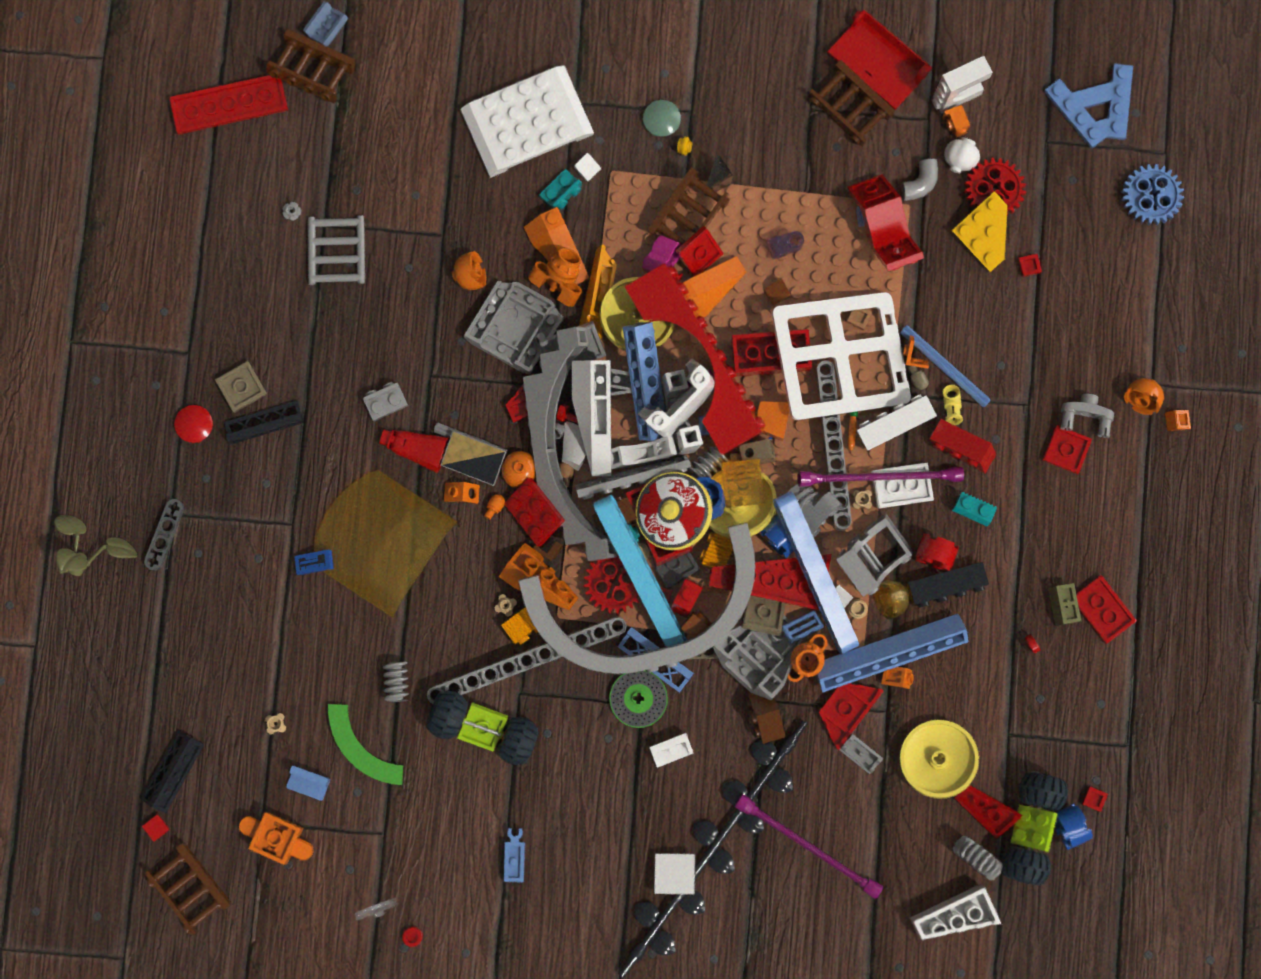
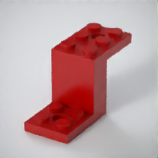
M883 174L847 187L850 196L861 209L870 248L887 271L897 270L904 265L914 264L924 258L922 250L909 234L901 196Z

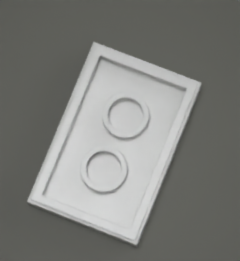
M928 463L872 470L871 473L927 472L929 467ZM931 479L873 481L877 509L934 500Z

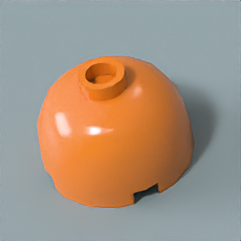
M473 251L461 255L454 264L452 277L454 281H457L466 290L481 289L486 285L485 268L481 270L480 263L483 261L477 252Z
M1140 378L1129 385L1124 394V399L1127 404L1130 402L1133 405L1132 409L1144 415H1152L1153 412H1159L1164 401V392L1155 380Z
M516 451L509 454L503 461L501 467L502 477L510 487L518 489L527 478H533L536 482L534 456L530 453Z

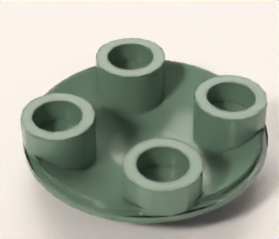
M667 100L652 102L647 106L643 115L646 129L655 137L671 135L679 128L681 121L678 108Z

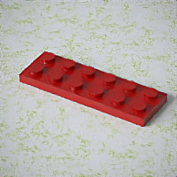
M270 75L169 97L178 135L289 111L282 80L273 78Z

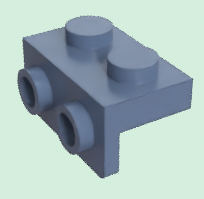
M324 1L303 31L311 40L328 47L348 17Z

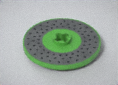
M646 670L622 674L614 682L610 691V706L614 715L619 721L630 727L643 728L654 724L662 717L667 707L668 696L663 682L655 674L647 673ZM637 693L644 697V701H641L640 704H636V700H633Z

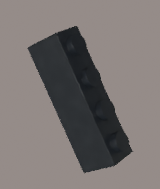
M980 562L914 580L906 585L912 606L918 605V608L930 605L929 601L936 600L937 603L948 600L947 596L955 595V598L967 595L966 591L973 590L974 593L985 590L984 586L989 585L984 564Z

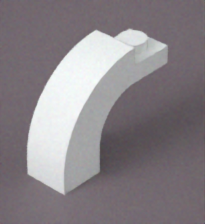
M667 436L643 444L618 446L611 449V469L636 467L669 459L677 454L674 437Z

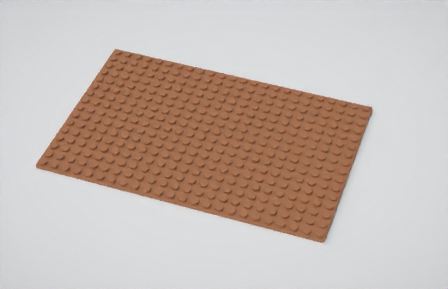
M621 171L611 172L602 245H605L607 254L617 264L614 284L623 279L642 277L647 274L642 268L644 258L652 251L653 242L660 235L667 237L658 232L654 235L647 229L683 180L682 178ZM701 181L721 196L725 191L730 195L728 197L730 201L724 209L720 208L707 227L724 254L705 271L736 256L746 270V274L712 309L708 316L704 318L708 324L706 327L708 333H713L718 342L715 344L716 347L720 350L722 349L727 357V360H725L727 366H732L734 369L732 335L775 332L771 313L777 306L886 292L892 297L895 320L898 326L904 266L894 271H887L870 248L865 226H858L856 214L858 205L853 198ZM690 186L686 191L689 197L710 212L717 204L715 200L695 186ZM679 201L675 207L680 214L698 227L706 219V217L685 202L681 203ZM902 204L908 225L910 206ZM668 217L664 222L667 228L685 241L695 234L673 217ZM679 258L674 267L678 274H683L680 281L683 283L693 276ZM782 278L791 295L789 298L773 306L764 289ZM877 308L867 309L873 313L864 330L847 323L852 311L840 313L846 341L882 337V327ZM890 314L885 315L886 324L891 325ZM825 315L788 319L789 331L809 329L810 346L830 344L831 340ZM675 324L669 338L657 348L660 378L665 373L683 369L687 377L689 371L686 364L692 358L705 370L710 369L714 373L710 357L700 341L689 331ZM602 329V338L600 340L606 356L597 360H611V369L629 372L626 351L615 346ZM884 350L849 355L848 359L857 397L891 393L892 379L887 353ZM833 358L812 360L811 371L797 372L803 404L819 403L816 368L824 360L830 361L834 365L838 400H841ZM823 366L820 368L822 374L827 375L830 373L828 367ZM782 373L734 377L737 383H742L747 392L744 394L746 399H751L756 410H758L761 401L788 402ZM829 385L822 387L824 393L829 394L832 392V388ZM714 393L688 418L691 427L699 426L698 417L707 415ZM633 394L612 395L611 449L618 446L651 442L639 440ZM889 407L858 411L855 446L851 451L848 448L850 413L840 414L846 474L871 473L872 470L883 469L885 442L867 451L857 430L860 429V424L868 420L872 423L877 420L876 416L884 412L889 414ZM789 411L783 441L775 438L771 439L776 462L750 466L761 471L771 480L775 487L777 498L786 494L798 483L797 474L799 471H810L815 474L826 475L821 417L794 420ZM834 423L826 424L829 431L836 430ZM760 434L751 440L756 442L768 439L770 436ZM701 436L703 444L696 452L685 454L692 468L693 461L699 463V456L705 458V451L711 453L709 450L711 446L717 448L711 436ZM831 441L828 443L831 450L838 449L836 442ZM740 446L725 454L729 464L722 461L723 469L744 466L743 462L732 464L730 453L740 451ZM750 452L748 458H751L754 452ZM586 458L579 471L575 469L572 499L588 521L596 527L592 515L595 514L594 502L609 495H612L614 499L621 496L624 499L626 498L625 493L647 483L639 484V482L631 483V487L625 489L616 487L610 493L601 494V492L594 493V497L588 499L579 498L575 484L604 477L592 476L588 459ZM831 461V467L833 469L840 468L841 465L839 461ZM641 466L611 469V475ZM719 466L716 467L718 472L723 470ZM713 471L710 472L712 476L716 474ZM871 480L847 481L851 511V524L845 531L836 530L832 524V516H828L825 520L826 523L819 527L821 531L814 537L821 555L832 554L828 573L835 588L840 585L853 596L844 609L859 642V646L856 648L864 646L868 612L863 618L855 619L849 614L848 607L852 601L857 599L864 601L868 607L869 595L867 594L864 597L861 595L836 558L841 550H847V544L854 537L864 535L863 532L866 530V527L878 519L873 481ZM842 481L833 482V486L841 488L843 483ZM828 482L809 486L814 489V492H818V501L829 492ZM855 490L871 491L870 502L872 507L870 509L865 507L855 509L853 507L855 502L853 492ZM837 498V500L842 504L841 507H844V500L841 498ZM844 517L837 518V523L839 526H846L847 520ZM635 523V524L631 525L632 528L636 526L637 530H638L639 533H640V536H641V537L638 538V539H639V543H643V544L647 545V544H646V541H645V539H644V537H643V535H642V533H641V531H640V529H639V527H638V524ZM708 527L704 536L692 545V552H690L700 570L688 578L704 587L689 616L693 612L697 614L700 611L713 623L724 610L732 591L708 586L711 569L702 566V560H699L703 549L707 550L710 543L707 542L710 532H714ZM760 533L751 536L755 562L785 559L783 554H778L767 543L768 538L766 536L762 537ZM876 535L866 542L873 553ZM585 543L565 546L561 581H564L578 596V600L570 610L558 606V618L599 623L619 616L625 620L626 627L657 630L645 605L638 596L639 604L633 602V609L627 606L626 613L619 609L618 615L615 610H612L611 614H609L607 608L601 612V605L595 608L596 601L589 602L592 595H585L589 588H585L583 585L589 583V581L584 580L585 576H590L586 569L592 570L593 568L590 563L597 564V561H588L585 554ZM733 550L729 557L727 565L735 564ZM793 551L786 559L797 558L795 552ZM650 553L649 558L646 561L648 562L659 586L662 588H666L658 573L656 572L654 564L655 561ZM611 565L607 566L604 570L607 575H613L616 571ZM622 567L619 568L615 580H610L612 586L607 594V599L611 597L614 587L620 585L618 579L623 571ZM628 573L622 576L623 582H632ZM685 579L669 588L673 590L669 604L670 607ZM599 583L596 587L600 593L606 592L608 588L605 583ZM617 591L614 594V598L617 601H622L625 598V594L622 591ZM785 603L784 615L790 621H794L813 611V609ZM815 610L824 625L817 632H822L827 638L828 644L825 650L838 651L821 612ZM673 612L681 626L687 618ZM744 612L732 630L743 624ZM812 616L800 622L796 626L800 627L814 620V617ZM616 620L612 625L623 626V623ZM815 623L802 631L806 632L809 629L817 626L818 624ZM811 635L803 638L801 643H805ZM817 637L813 643L821 646L824 643V639Z

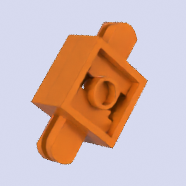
M265 812L261 821L254 817H245L240 822V831L244 835L253 838L248 849L276 862L286 865L291 856L299 860H307L313 855V846L309 842L300 839L304 828L276 815Z

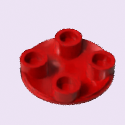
M189 405L178 412L174 422L175 431L186 442L200 443L209 436L213 427V419L205 408L198 405Z

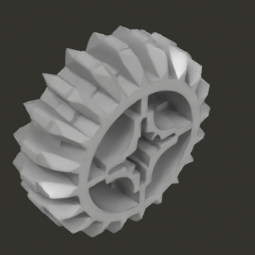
M962 836L956 841L955 846L952 848L953 852L965 863L989 880H994L999 876L1002 864L993 855L967 836Z

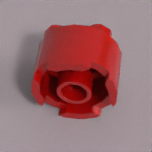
M923 534L915 555V561L925 565L926 563L933 564L932 568L939 571H950L959 546L947 539L938 536L931 539L929 538L930 534Z

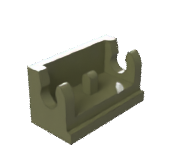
M1074 583L1048 588L1055 626L1081 622Z

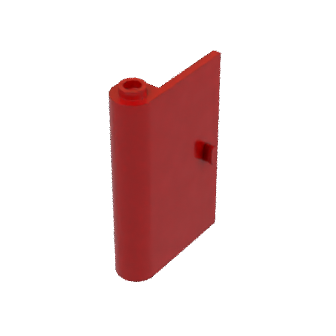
M865 10L862 12L858 11L852 18L854 21L852 26L827 53L837 62L842 60L884 101L896 110L926 78L933 67Z

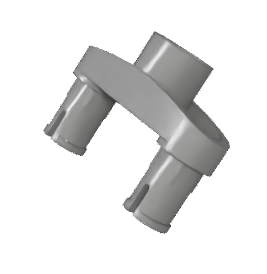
M1082 394L1081 402L1062 404L1061 412L1063 416L1060 429L1065 430L1066 428V431H1072L1074 415L1076 414L1100 420L1097 436L1110 438L1111 422L1114 420V412L1099 406V397L1097 395Z

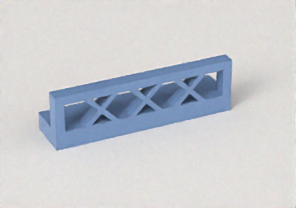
M632 627L617 646L628 655H633V652H638L639 654L640 651L659 649L658 646ZM629 637L636 641L637 650L629 651L623 646ZM639 644L643 646L644 649H639ZM677 662V666L671 667L675 672H670V667L668 668V673L652 672L679 693L694 674L679 662ZM679 673L685 678L679 687L672 683L671 674Z

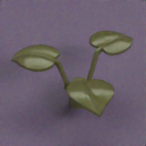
M59 515L54 520V525L59 532L66 535H75L74 551L65 548L58 550L56 554V563L60 574L69 572L72 575L81 576L87 566H90L91 562L104 549H106L109 555L118 558H136L138 556L135 549L127 541L112 537L108 538L106 545H102L87 560L85 554L77 553L79 534L86 532L85 524L80 519L70 515Z

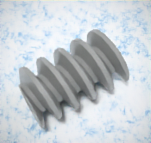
M711 446L709 448L711 453L705 451V458L699 456V463L693 461V468H687V473L694 478L705 476L712 478L710 472L718 473L716 467L719 466L723 469L722 461L729 464V460L725 455H721L717 448Z
M390 662L383 666V669L389 671L383 674L384 677L389 678V680L384 681V685L389 686V688L384 689V692L390 694L384 697V700L389 702L409 701L403 699L409 693L403 691V689L408 687L407 684L403 683L408 677L402 675L408 672V669L402 668L408 662Z

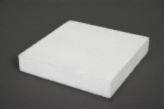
M655 854V894H694L695 854Z

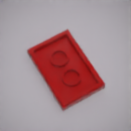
M1102 575L1076 593L1079 611L1105 644H1108L1137 621Z

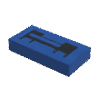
M332 550L295 556L296 574L305 575L334 569Z

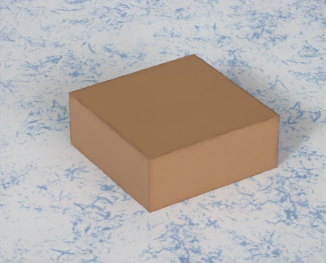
M867 309L853 310L847 323L864 330L873 312Z

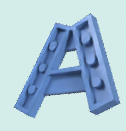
M1114 64L1112 82L1071 93L1061 79H1058L1044 91L1091 149L1105 138L1126 139L1133 66ZM1109 102L1107 119L1095 122L1085 110V108Z

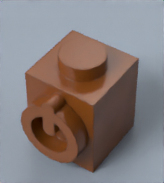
M700 611L697 614L693 612L683 622L681 629L686 632L684 636L689 640L705 631L713 623Z

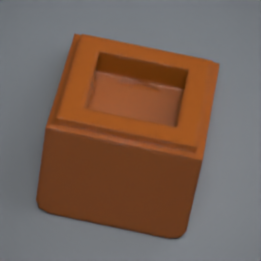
M782 278L764 289L773 306L789 298L791 295Z

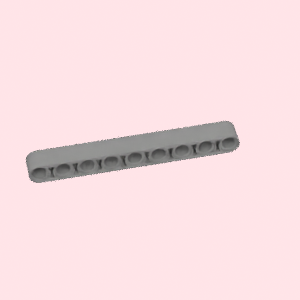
M821 361L816 368L819 403L837 401L834 365L830 361ZM826 366L829 368L830 373L824 375L820 372V368ZM829 385L832 388V392L829 394L824 393L822 387ZM840 414L821 417L827 475L846 474ZM834 423L836 430L829 431L826 424ZM831 441L836 442L838 449L831 450L828 443ZM831 461H839L841 465L840 468L833 469L831 467ZM833 481L828 482L829 492L845 502V506L841 507L835 515H832L833 527L838 531H845L851 524L847 481H842L843 486L841 488L834 487ZM844 517L847 520V525L839 526L837 518Z

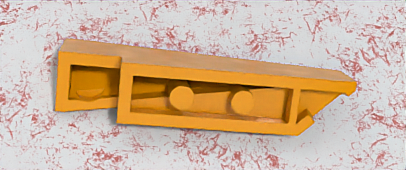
M605 245L599 246L596 250L579 324L580 326L593 321L600 339L602 338V327L599 317L600 305L605 294L614 284L617 267L614 259H611L607 254Z

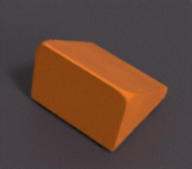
M1173 410L1165 413L1167 431L1191 429L1189 410Z

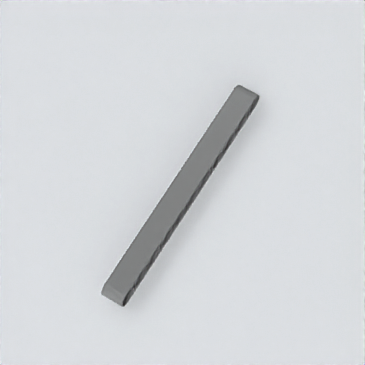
M616 616L567 636L576 642V637L579 634L585 635L587 641L581 646L586 648L621 635L626 630V622L622 617ZM616 620L623 623V628L619 631L612 628V624ZM598 627L605 630V635L601 638L594 635V630ZM544 643L434 685L427 692V699L433 704L435 699L432 698L431 691H450L449 685L451 683H457L460 687L457 693L463 695L563 656L548 643ZM541 649H549L551 655L548 658H542L539 653ZM524 655L532 657L533 661L530 665L522 663L521 659ZM504 663H513L514 670L506 672L503 668ZM486 670H495L496 677L493 679L487 678L485 675ZM475 676L478 679L477 685H469L467 678Z

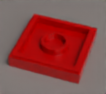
M705 226L699 229L676 250V253L693 277L703 273L724 254Z
M1056 425L1042 461L1078 475L1092 438L1074 431H1066V428L1062 430L1060 429L1061 426Z

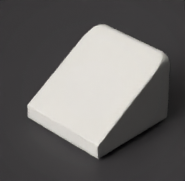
M588 153L574 166L575 170L587 182L601 170L600 166Z

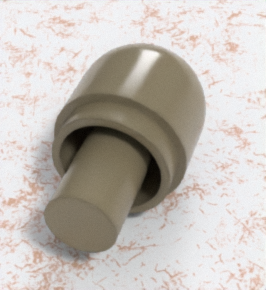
M910 366L908 368L912 374L910 378L915 388L918 390L926 389L929 381L922 370L918 371L915 366Z

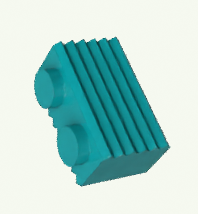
M962 492L958 495L952 511L988 526L994 517L997 507H993V504H986V501L983 502L979 498L976 499L975 496L972 497V495Z

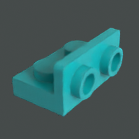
M565 169L539 194V197L551 209L558 207V209L562 210L568 204L567 200L571 196L575 197L582 190L580 188L582 182Z

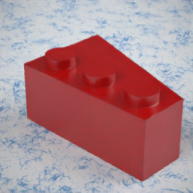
M940 419L930 437L935 449L939 451L944 450L953 458L960 459L985 474L996 456L992 443Z

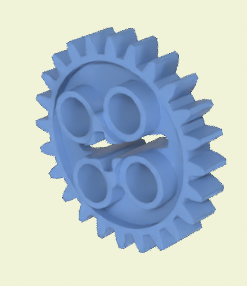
M1148 164L1146 170L1143 166H1140L1139 172L1134 170L1132 172L1133 176L1129 175L1127 177L1129 182L1123 184L1126 189H1123L1121 193L1126 194V196L1122 198V201H1127L1124 208L1130 207L1131 210L1128 212V215L1134 213V220L1140 217L1141 224L1145 220H1147L1148 225L1152 221H1154L1155 225H1158L1160 220L1164 224L1167 218L1171 220L1174 217L1173 214L1179 212L1177 208L1183 205L1179 201L1183 200L1184 196L1179 194L1184 189L1178 188L1182 182L1175 181L1177 175L1172 177V170L1165 172V166L1160 170L1158 169V164H1155L1153 169ZM1157 181L1163 182L1164 188L1158 187ZM1138 184H1144L1146 190H1140ZM1160 199L1166 200L1167 206H1162ZM1142 201L1148 203V209L1141 206Z

